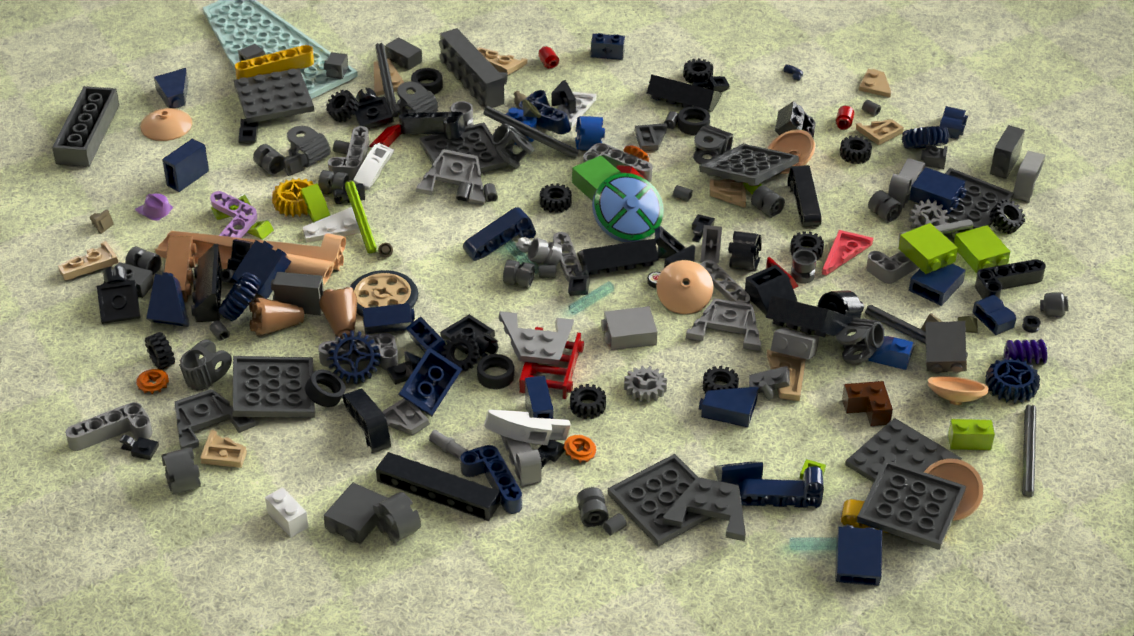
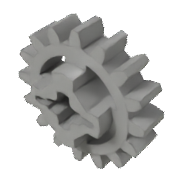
M929 199L925 203L921 200L918 205H914L913 210L909 213L911 215L909 222H913L910 227L918 228L928 223H931L933 226L947 224L949 217L945 216L947 210L942 211L943 205L937 206V201L931 204Z
M641 366L639 370L633 368V372L628 371L627 376L624 377V390H627V395H632L633 400L639 398V402H642L643 399L650 402V399L653 398L657 401L658 396L663 397L664 392L667 391V378H664V373H659L658 368L652 370L651 366L648 369H645L644 366Z

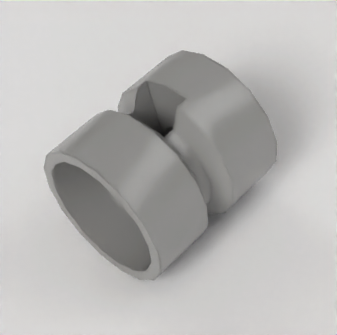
M465 101L452 104L451 112L463 113L465 127L473 125V106Z
M534 238L528 249V259L536 263L543 262L544 265L557 266L562 254L560 244L547 243L546 240Z

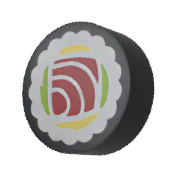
M651 272L648 275L647 283L650 287L656 288L661 272Z

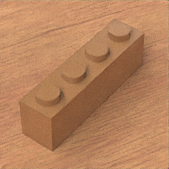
M170 236L164 272L174 274V277L179 280L185 303L188 302V296L192 294L190 281H193L192 268L195 267L194 254H197V245L193 243L192 236Z

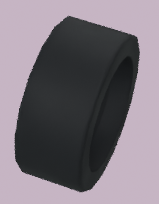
M422 68L416 70L411 76V82L419 83L427 91L432 92L433 95L439 93L443 88L442 74L436 69ZM424 80L434 81L432 83H421Z
M686 107L678 114V128L685 134L696 135L703 126L710 125V114L701 107ZM688 119H698V120H701V122L692 123V122H688V121H686V120H688Z
M491 354L483 357L478 362L477 378L482 386L489 389H502L513 382L515 376L514 364L509 357L502 354ZM492 367H501L507 370L506 373L498 376L486 374L484 371Z
M322 369L314 371L305 385L307 396L314 403L323 407L336 406L346 389L344 382L339 376ZM318 384L327 386L333 393L324 391Z

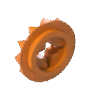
M633 145L625 146L624 152L649 162L650 159L647 153Z
M150 369L142 372L138 376L136 383L138 389L143 390L144 394L149 391L153 394L154 391L161 392L162 388H167L169 377L163 370Z
M572 435L564 443L563 449L566 450V455L571 456V460L577 459L579 463L583 460L589 462L596 454V445L586 436ZM583 446V450L580 452L576 450Z

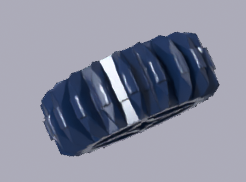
M931 126L906 130L902 133L903 147L906 149L926 148V146L937 147L949 143L948 129L945 126Z
M249 272L244 273L226 295L220 305L219 313L230 321L237 320L260 288V280Z
M350 331V337H347V334L344 332L342 333L343 340L337 336L335 340L338 344L334 342L330 344L334 350L328 349L327 353L333 356L327 357V362L333 363L328 368H336L333 373L336 375L340 373L339 377L342 380L344 376L347 377V384H349L350 378H354V384L358 383L357 378H360L361 382L364 383V375L369 379L372 378L369 371L376 373L377 369L373 365H380L378 360H374L381 356L380 353H374L379 347H371L375 340L372 339L367 342L368 334L364 338H360V331H358L357 337L354 336L353 331ZM349 343V352L337 356L340 348ZM356 343L363 345L369 353L358 351ZM353 350L356 356H359V358L356 359L355 367L354 362L351 361L352 359L349 360L348 358L351 357ZM370 359L369 365L364 370L358 372V363ZM338 362L348 363L352 373L344 370Z
M1011 357L1009 360L1002 358L1001 361L996 360L994 364L990 365L985 376V383L989 388L988 391H992V396L998 395L999 400L1005 398L1006 403L1009 400H1012L1014 404L1017 400L1022 404L1025 400L1030 401L1032 397H1035L1040 386V376L1037 370L1033 369V365H1027L1026 361H1019V358L1017 360H1013Z

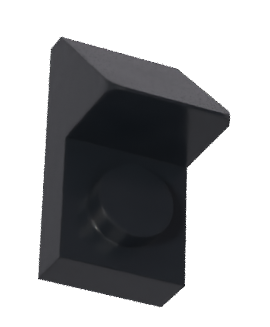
M563 80L551 93V105H563L564 108H567L569 114L576 113V98L567 81Z
M662 226L655 229L658 258L666 259L685 249V246Z
M404 351L405 362L387 368V373L395 385L408 380L420 361V357Z

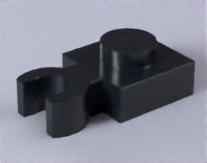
M363 183L355 184L360 200H365ZM337 189L333 191L336 197L334 198L335 204H342L344 201L350 203L346 190Z
M585 265L583 271L579 272L578 267L575 266L573 270L575 277H570L568 293L570 296L588 295L590 284L589 270Z

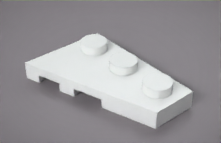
M573 92L576 98V113L569 114L567 108L559 105L558 109L567 113L571 128L575 125L577 118L582 116L596 101V94Z
M350 207L304 226L303 233L307 243L323 240L326 233L346 236L360 233V229L353 209Z

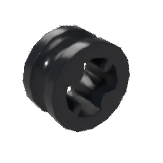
M1026 316L1023 319L1022 328L1029 333H1035L1039 330L1041 321L1035 316Z

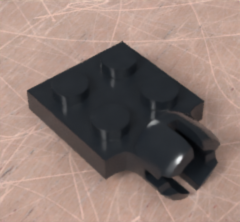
M365 88L366 94H364L362 89L357 93L356 99L359 106L357 107L358 111L354 112L356 113L355 116L359 126L371 129L394 122L385 96L377 97L375 91L371 88Z
M111 266L103 270L104 283L97 285L102 324L141 318L136 281L127 279L124 266H115L116 275H114Z
M470 314L440 332L441 338L445 341L451 340L452 336L459 334L470 337L478 344L477 346L480 348L479 354L482 358L488 355L485 352H488L490 355L496 354L499 348L498 340L494 338L495 330ZM466 346L457 347L463 353L468 354Z

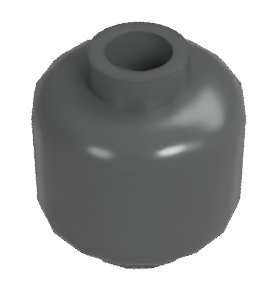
M1062 292L1046 293L1044 300H1040L1041 311H1045V315L1048 317L1064 316L1066 311H1069L1068 296H1064Z

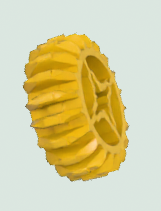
M292 178L290 181L285 180V183L280 182L279 186H275L272 194V204L275 210L279 211L280 214L284 213L285 216L291 214L294 217L298 214L301 217L303 213L307 215L308 207L300 191L302 188L314 185L313 181L301 180L300 178L294 180Z

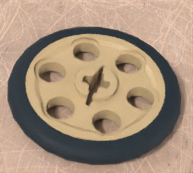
M391 270L366 273L357 278L350 286L353 288L354 293H356L357 314L363 316V308H369L370 305L388 306L389 304L410 303V309H412L419 293L416 284L411 278ZM389 282L396 283L394 285H388ZM371 283L377 284L376 286H369ZM399 292L406 293L405 295H398ZM363 294L368 295L367 297H364V298H363V297H359L360 295H363Z

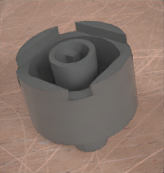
M191 447L161 454L162 464L165 466V477L172 495L201 487L199 480L200 472L197 464L194 465V454Z
M403 492L394 494L373 506L379 520L376 523L381 533L386 532L392 543L402 540L421 528L418 511L412 510L410 505L413 502Z

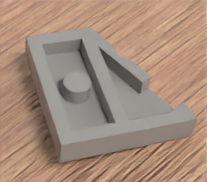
M404 398L382 411L388 426L411 435L430 425L429 420L419 408Z

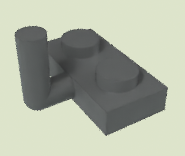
M787 366L749 375V387H759L758 393L763 392L768 400L773 398V390L790 386V371Z

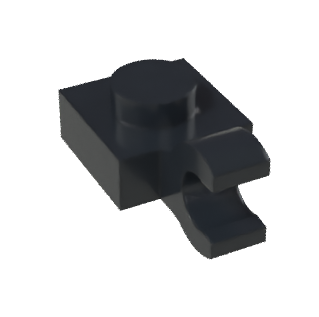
M697 214L692 223L691 230H694L693 234H695L692 241L700 242L704 225L714 226L715 218Z
M123 435L120 439V442L123 443L121 449L131 451V456L151 460L159 447L158 441L142 437L135 441L131 436Z
M549 440L548 445H541L538 448L541 458V469L549 460L557 461L565 451L563 449L564 444L556 440Z

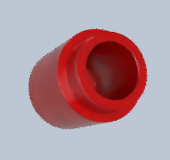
M544 46L539 50V59L547 69L554 68L559 64V57L551 47Z
M841 106L838 109L835 122L839 129L846 130L852 126L854 118L853 108Z

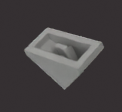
M704 225L700 262L711 260L719 263L722 227Z

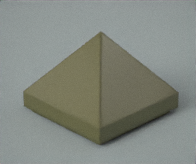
M526 99L522 100L524 117H541V114L533 104Z
M972 316L958 317V321H965L966 332L978 333L977 318Z

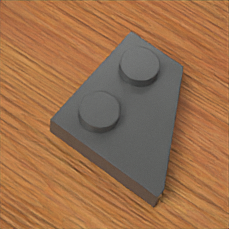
M667 123L636 125L634 132L640 149L643 151H657L667 131Z

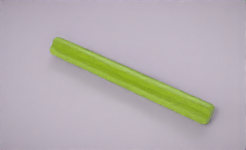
M353 181L346 182L345 188L367 253L377 252V246L355 183Z

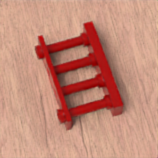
M535 327V330H543V328ZM577 332L575 342L567 341L564 348L572 349V354H562L560 362L569 363L568 368L525 362L519 379V393H525V378L534 377L533 374L539 372L565 376L564 382L546 380L548 388L562 390V399H567L568 393H571L573 390V381L571 380L579 352L583 353L584 341H581V333Z

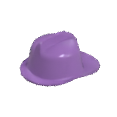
M155 193L148 194L144 205L135 208V210L151 220L159 221L170 213L173 206L169 204L168 199L164 195Z

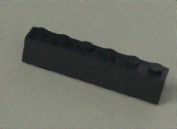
M390 452L385 455L376 468L377 482L486 521L491 519L500 505V491L494 488L483 486L474 481L466 480Z

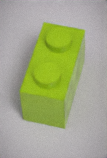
M951 419L948 431L950 450L992 449L995 436L992 420Z

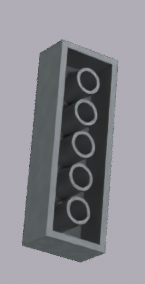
M458 28L440 33L439 47L441 54L439 58L441 63H445L448 70L454 73L455 78L462 82L463 87L470 91L471 96L476 97L479 105H483L485 108L487 106L494 108L505 104L504 77Z
M83 86L52 147L56 164L90 167L120 105L116 88Z

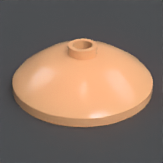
M163 108L148 114L142 120L140 128L143 135L149 139L169 141L180 138L188 133L192 127V119L182 110Z
M791 130L774 139L768 149L798 155L799 162L793 166H803L809 162L814 154L815 141L804 130ZM790 168L781 171L780 174L789 173Z
M688 260L676 261L661 271L656 285L657 295L661 303L668 310L679 314H692L701 311L710 302L713 294V281L708 271L700 264ZM688 281L689 285H684L682 282Z
M936 376L928 379L929 388L941 398L950 400L949 403L954 405L975 401L988 394L989 390L985 384L966 378Z
M943 459L933 463L924 471L925 473L966 486L953 521L970 516L979 507L983 498V483L979 473L970 464L958 459Z

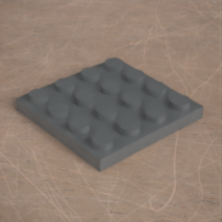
M300 68L234 80V86L247 124L314 112V105Z
M484 122L466 126L461 137L454 140L446 139L445 134L420 137V144L432 164L442 150L445 149L478 156L481 173L509 167V164L500 156L492 143L491 138L493 135Z
M743 143L699 165L701 173H706L708 176H718L721 179H731L737 183L744 182L750 186H757L762 181L768 180L770 177L780 174L781 171L798 163L799 156Z
M949 168L945 173L965 180L964 188L966 189V194L963 199L960 198L957 208H953L950 214H945V216L949 217L947 221L949 223L970 219L974 224L973 229L986 225L990 227L993 223L990 221L991 217H989L992 208L999 201L1009 199L1011 202L1014 197V193L955 169Z
M233 356V417L315 418V403L307 396L305 391V385L313 373V357Z
M894 418L846 460L845 465L874 483L884 460L924 472L937 461L943 459L962 460V458Z
M676 454L608 488V495L657 546L712 518L686 512L682 528L663 524V516L698 477Z
M884 460L858 514L857 522L940 550L963 498L966 486Z

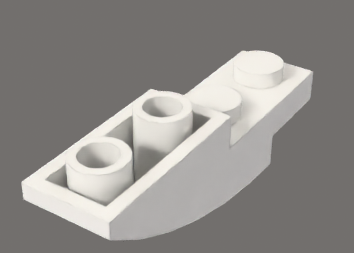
M381 143L375 144L359 168L353 182L355 184L363 183L364 188L369 190L379 177L382 168L391 158L394 149Z
M488 410L484 423L486 429L502 436L541 445H548L549 440H566L571 426L569 420L530 418L528 412Z

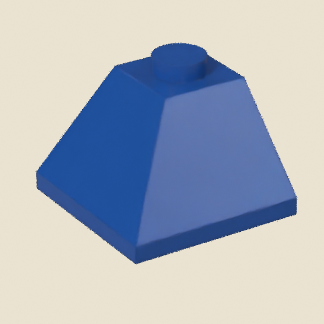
M884 336L881 347L876 349L868 361L907 370L915 343Z

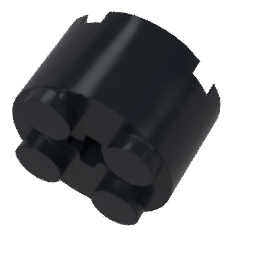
M734 231L733 243L730 242L728 253L732 254L729 261L730 268L757 270L760 262V257H758L759 251L762 250L761 235Z
M849 290L825 293L819 299L817 306L852 318H860L861 312L864 310L863 303L854 292Z

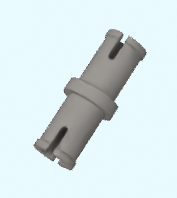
M433 430L429 436L430 442L442 448L444 453L448 452L459 460L461 454L468 451V449L457 444L455 439L446 437L438 432V430Z

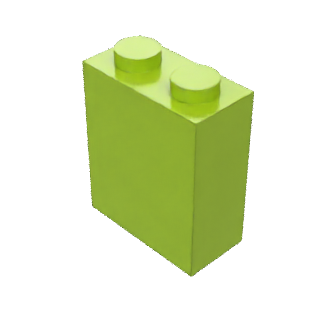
M931 223L900 235L898 249L925 274L956 262L958 247Z
M988 225L955 234L954 245L958 247L957 252L975 273L980 269L1008 264L1011 251Z

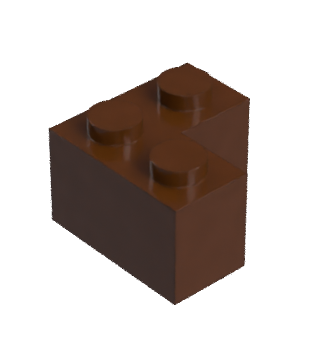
M884 381L844 384L842 402L846 414L866 412L870 426H883L891 421L893 408Z

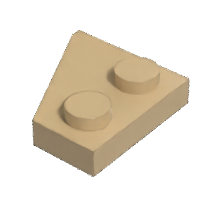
M868 69L859 86V91L891 97V90L885 73L876 69Z
M892 119L872 121L871 125L863 126L862 123L856 124V130L877 145L902 134L904 131V127Z
M710 179L711 197L746 208V187H744L743 182L737 183L735 180Z
M211 430L200 457L201 464L242 468L247 451L245 446L234 443L228 437L222 438L217 435V431Z

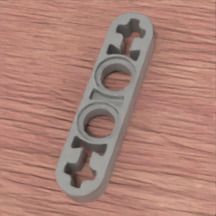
M558 232L553 236V243L560 244L562 251H569V253H562L560 258L565 278L569 282L570 277H575L572 274L574 267L577 266L579 272L582 271L569 235L565 232ZM568 262L574 263L573 265H566Z
M711 260L702 262L712 278L713 286L726 299L750 304L749 294L717 263ZM721 278V279H724V280H723V281H717V280H715V279ZM727 289H734L735 291L729 292Z

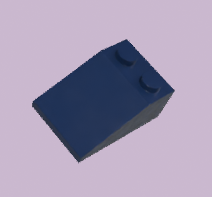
M429 347L398 395L432 417L462 371V368Z

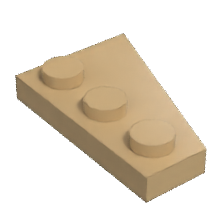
M477 48L498 72L508 73V75L525 66L528 61L525 58L517 60L514 59L513 55L501 56L498 55L497 51Z
M388 58L390 76L395 92L404 81ZM378 61L374 62V91L376 96L385 94Z
M107 241L101 243L100 248L96 250L91 248L87 250L85 256H76L59 265L58 269L64 280H72L77 276L91 274L96 270L113 266L119 262L116 254Z
M767 350V358L771 370L787 366L790 371V386L777 389L779 398L800 401L806 359Z

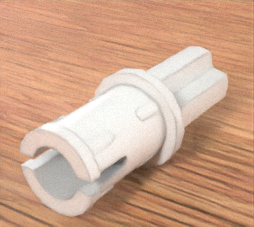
M526 237L519 238L516 247L522 252H527L532 241Z

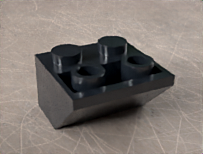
M793 101L778 111L775 132L781 135L791 130H804L814 138L816 123L811 116L804 112L800 105Z
M777 265L746 277L745 291L749 294L750 301L765 315L767 314L772 296L797 302V297L788 275Z

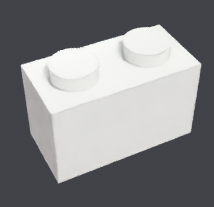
M283 487L265 497L268 515L290 538L309 528L307 512Z

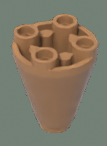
M351 287L325 290L319 301L321 311L336 337L338 336L343 339L342 333L344 332L347 334V337H350V331L355 333L356 293H354Z
M261 297L255 298L249 304L250 312H252V320L249 323L250 331H255L257 336L292 327L304 321V310L296 305Z

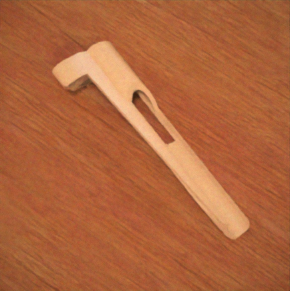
M170 231L158 248L155 249V252L160 257L166 258L170 236H192L193 243L197 245V254H194L195 264H198V259L214 244H218L222 269H227L228 259L231 258L233 240L239 239L254 243L255 239ZM326 233L321 247L266 241L274 246L273 250L276 251L278 248L287 254L286 258L291 263L286 269V273L320 275L323 277V286L330 278L333 270L340 271L339 268L344 263L342 253L346 246L345 236Z

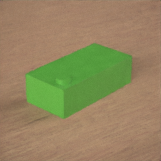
M598 156L572 167V183L593 201L594 194L600 184L608 177L620 174L621 172L603 156Z

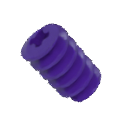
M1039 339L1037 342L1035 340H1030L1029 342L1027 340H1022V342L1020 340H1015L1014 342L1007 340L1004 346L1003 355L1006 360H1009L1011 357L1013 360L1019 358V361L1024 362V359H1026L1027 363L1031 364L1032 359H1034L1035 363L1039 364L1040 358H1042L1043 364L1047 363V347L1042 339Z

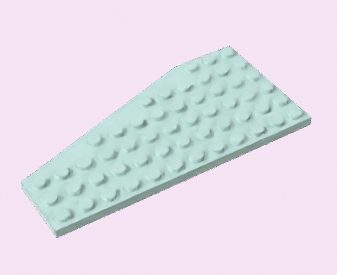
M218 0L203 7L204 15L234 70L235 64L239 62L238 50L252 44L262 48L266 55L302 45H309L313 48L314 64L300 69L311 99L358 77L357 71L349 65L343 79L327 77L326 70H324V62L328 59L331 52L257 0Z

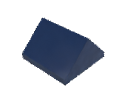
M750 461L715 465L714 469L718 481L739 485L744 479H762L763 462Z

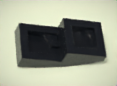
M725 76L709 77L708 82H692V85L717 92H723L730 87Z
M241 119L239 143L257 142L259 122L247 124L246 119Z
M239 239L233 240L231 258L228 259L227 269L237 270L253 242Z

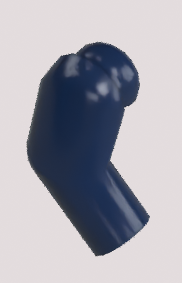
M785 64L783 72L793 74L792 77L795 80H801L803 71L795 66Z

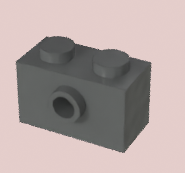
M121 262L116 265L124 266L127 279L136 281L138 297L143 298L152 288L154 282L152 271Z

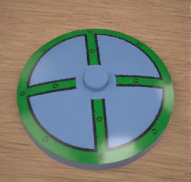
M620 173L608 177L600 184L593 197L592 209L596 222L607 235L621 242H635L650 237L655 233V229L661 225L663 220L664 206L659 192L649 181L635 174Z

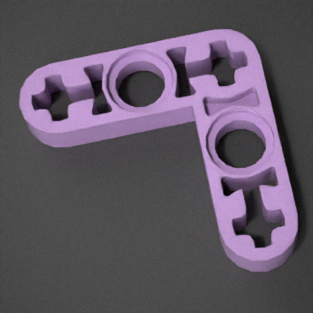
M216 191L211 194L212 207L233 217L232 221L219 236L242 238L257 220L256 209L222 191ZM232 205L238 206L236 210L229 209ZM236 225L243 226L240 230L233 229Z

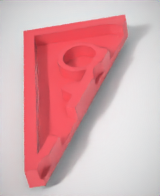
M839 230L824 264L822 275H828L873 244V238Z

